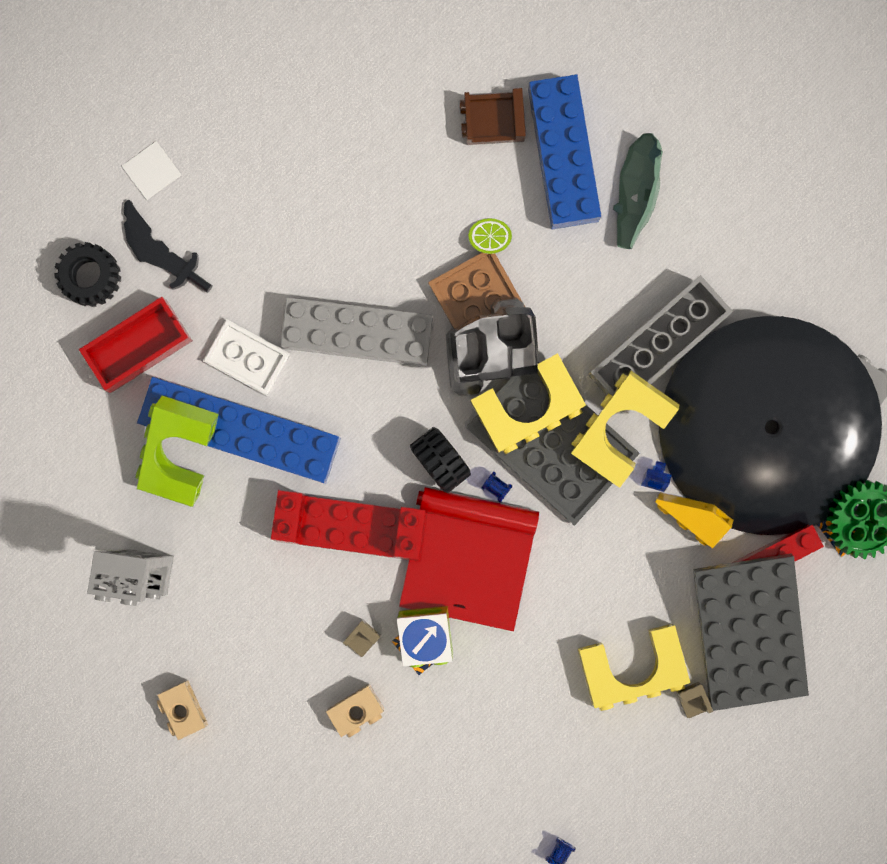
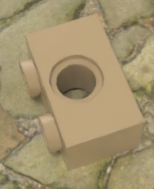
M188 680L157 695L159 698L157 700L159 710L162 714L166 713L169 720L167 723L168 729L172 736L176 735L178 740L209 725ZM177 705H183L186 708L187 714L185 717H179L176 714L175 708Z
M368 684L328 708L326 713L340 737L347 734L349 738L361 731L359 726L368 722L371 725L380 720L384 707L371 685ZM354 706H358L363 710L364 714L359 719L353 718L350 714V709Z

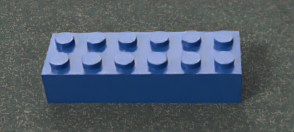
M578 75L531 81L528 86V94L551 230L597 223L602 216Z

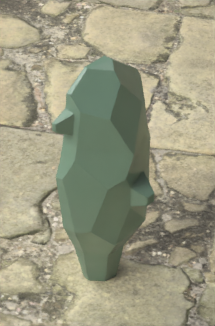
M653 133L642 134L629 147L626 160L621 169L619 203L613 206V210L618 213L617 246L620 248H633L655 208L660 190V169L663 151L659 140ZM636 194H638L637 202L631 199Z

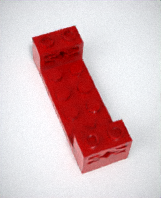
M278 490L271 540L421 561L427 512L426 510L406 507L398 509L309 497L303 493Z

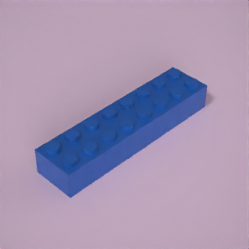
M155 377L151 378L137 424L147 427L151 423V418L148 417L152 403H157L161 396L175 399L219 414L215 432L207 445L208 447L324 484L327 483L341 440L339 436Z

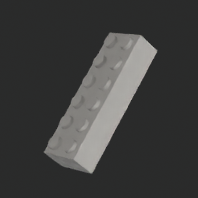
M700 275L588 375L606 396L608 393L611 395L615 393L618 389L614 386L622 374L627 376L630 371H633L649 384H652L733 311Z
M287 298L281 347L287 350L427 366L433 315Z

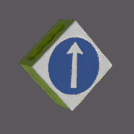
M448 606L399 611L397 624L403 666L416 668L424 664L444 665L452 662L453 648Z

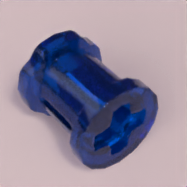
M495 471L490 474L481 486L482 490L486 489L497 497L499 502L504 499L512 488L511 484H506L497 477Z
M557 837L552 853L545 860L550 864H566L570 854L575 852L576 848Z

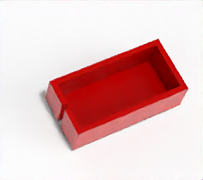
M160 297L80 348L79 351L103 389L112 393L193 340L182 323L177 320L179 318L168 301Z

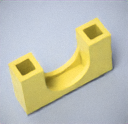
M558 353L538 364V375L549 395L548 409L539 420L522 423L512 419L503 409L493 388L471 399L470 402L498 453L503 451L506 455L518 448L516 443L524 439L528 443L539 437L538 431L544 428L550 431L560 426L559 420L566 416L571 420L583 413L581 408L585 407L586 404Z
M630 371L627 376L625 374L620 376L614 385L618 389L613 395L607 394L600 404L603 407L598 415L593 413L586 423V426L589 428L585 434L579 433L571 444L574 446L571 454L619 488L634 470L636 463L609 443L605 431L609 418L623 410H634L664 429L679 410L678 403L633 371Z
M669 624L648 630L655 655V665L650 676L638 684H624L614 678L602 643L578 648L592 706L599 708L600 711L613 708L614 703L623 701L624 705L637 702V697L646 695L647 698L660 696L663 690L670 689L671 692L685 689V684H689L690 679L675 625Z

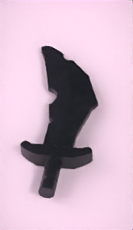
M127 200L124 203L126 241L139 262L149 263L167 270L176 276V280L169 285L172 290L185 286L189 280L208 293L213 285L195 273L198 268L199 255L193 252L190 261L186 262L175 253L169 252V248L162 240L157 241L152 238V229L135 209L132 201Z

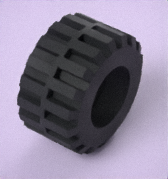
M85 242V245L76 243L73 249L70 246L65 250L68 253L66 255L61 253L58 257L61 259V262L55 264L58 273H54V277L58 280L56 284L62 290L61 293L82 306L96 307L98 303L101 305L105 304L107 298L111 300L114 297L113 291L118 292L119 286L117 283L121 282V276L119 275L121 270L120 266L117 265L116 259L101 246L93 245L90 242ZM96 262L100 267L98 281L88 288L79 287L76 280L79 268L85 263Z
M432 427L410 444L413 454L442 491L449 493L471 476L470 469L439 429Z

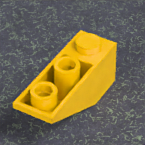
M661 492L656 498L655 502L659 510L666 515H672L681 528L684 530L689 529L704 546L708 545L713 549L732 528L733 520L713 504Z

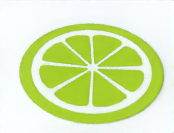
M487 218L476 222L470 228L468 238L470 244L479 252L494 254L503 251L509 246L512 233L504 222L498 219Z

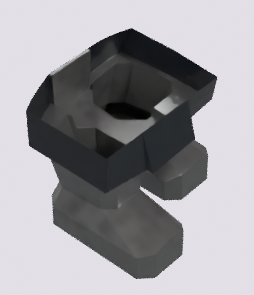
M516 297L505 300L496 299L491 305L490 315H477L456 329H450L446 334L450 388L459 396L478 394L484 386L483 381L538 373L536 316L530 307H524V303Z

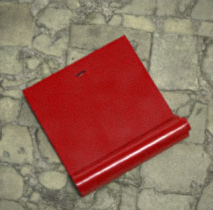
M425 487L424 491H419L416 505L421 506V510H426L427 512L421 561L409 560L399 607L414 610L448 606L449 618L514 632L540 512Z

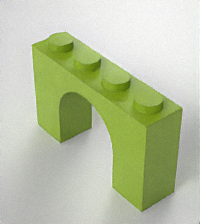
M161 396L157 403H152L148 417L151 418V423L147 425L144 433V438L147 439V442L143 445L140 452V458L143 461L142 465H139L135 476L136 479H139L137 489L193 507L200 496L204 475L173 464L164 454L162 440L178 437L207 446L214 435L219 414L165 396Z

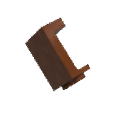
M514 88L512 93L469 95V92H464V99L460 100V114H465L466 123H461L462 138H467V145L525 141L522 88Z

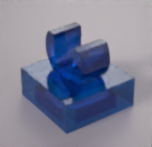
M656 461L653 469L648 468L642 478L641 486L665 492L672 476L671 474L664 473L666 463Z

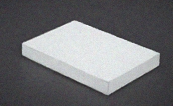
M226 319L203 362L268 396L290 353Z

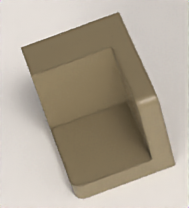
M362 620L345 639L343 644L345 646L348 645L360 657H363L381 635L366 621Z
M697 682L685 687L683 690L676 691L687 718H692L704 712H713L701 683Z

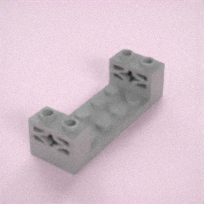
M131 549L94 551L87 594L95 595L94 600L110 602L111 598L121 599L120 604L136 606L137 602L145 601V597L160 599V595H168L174 556ZM101 574L109 575V577L101 578ZM116 580L115 585H113L112 583H108ZM160 585V588H153L152 586Z

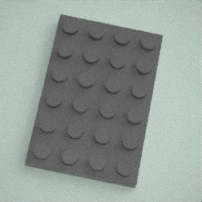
M538 373L511 377L496 394L508 416L522 423L539 420L544 416L549 405L548 392ZM587 405L581 408L582 414L571 420L566 416L559 420L560 426L550 431L547 428L538 431L539 437L526 443L525 439L516 443L518 448L506 455L503 451L497 452L478 415L466 427L574 526L613 484L571 454L574 446L571 445L579 433L585 434L589 428L586 426V423L595 413ZM606 423L605 431L609 443L616 450L634 461L640 453Z
M792 553L693 569L709 702L713 711L809 696L795 561Z

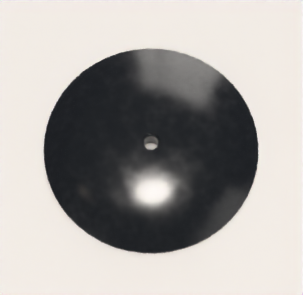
M761 316L739 320L719 328L703 338L685 355L673 372L664 394L679 404V410L664 429L659 426L660 445L668 471L677 487L687 499L715 505L733 520L731 529L757 535H781L792 533L807 525H818L827 520V517L834 515L829 508H836L837 506L833 499H842L840 491L847 494L849 492L848 485L856 488L857 481L866 482L879 452L882 434L881 407L876 388L866 367L848 345L824 328L800 319L783 316ZM770 420H775L777 423V429L773 433H767L765 430V425Z

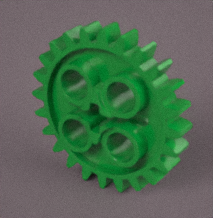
M866 480L864 485V483L857 481L856 488L848 485L849 492L847 494L840 491L841 500L833 499L837 506L836 508H829L834 515L827 517V520L833 523L827 527V530L833 533L830 539L835 541L834 545L845 554H849L854 558L860 556L866 559L867 555L875 558L876 551L884 554V546H887V485H883L878 481L874 483L870 480ZM859 504L857 510L854 511L855 506ZM856 528L855 533L851 535L853 529Z

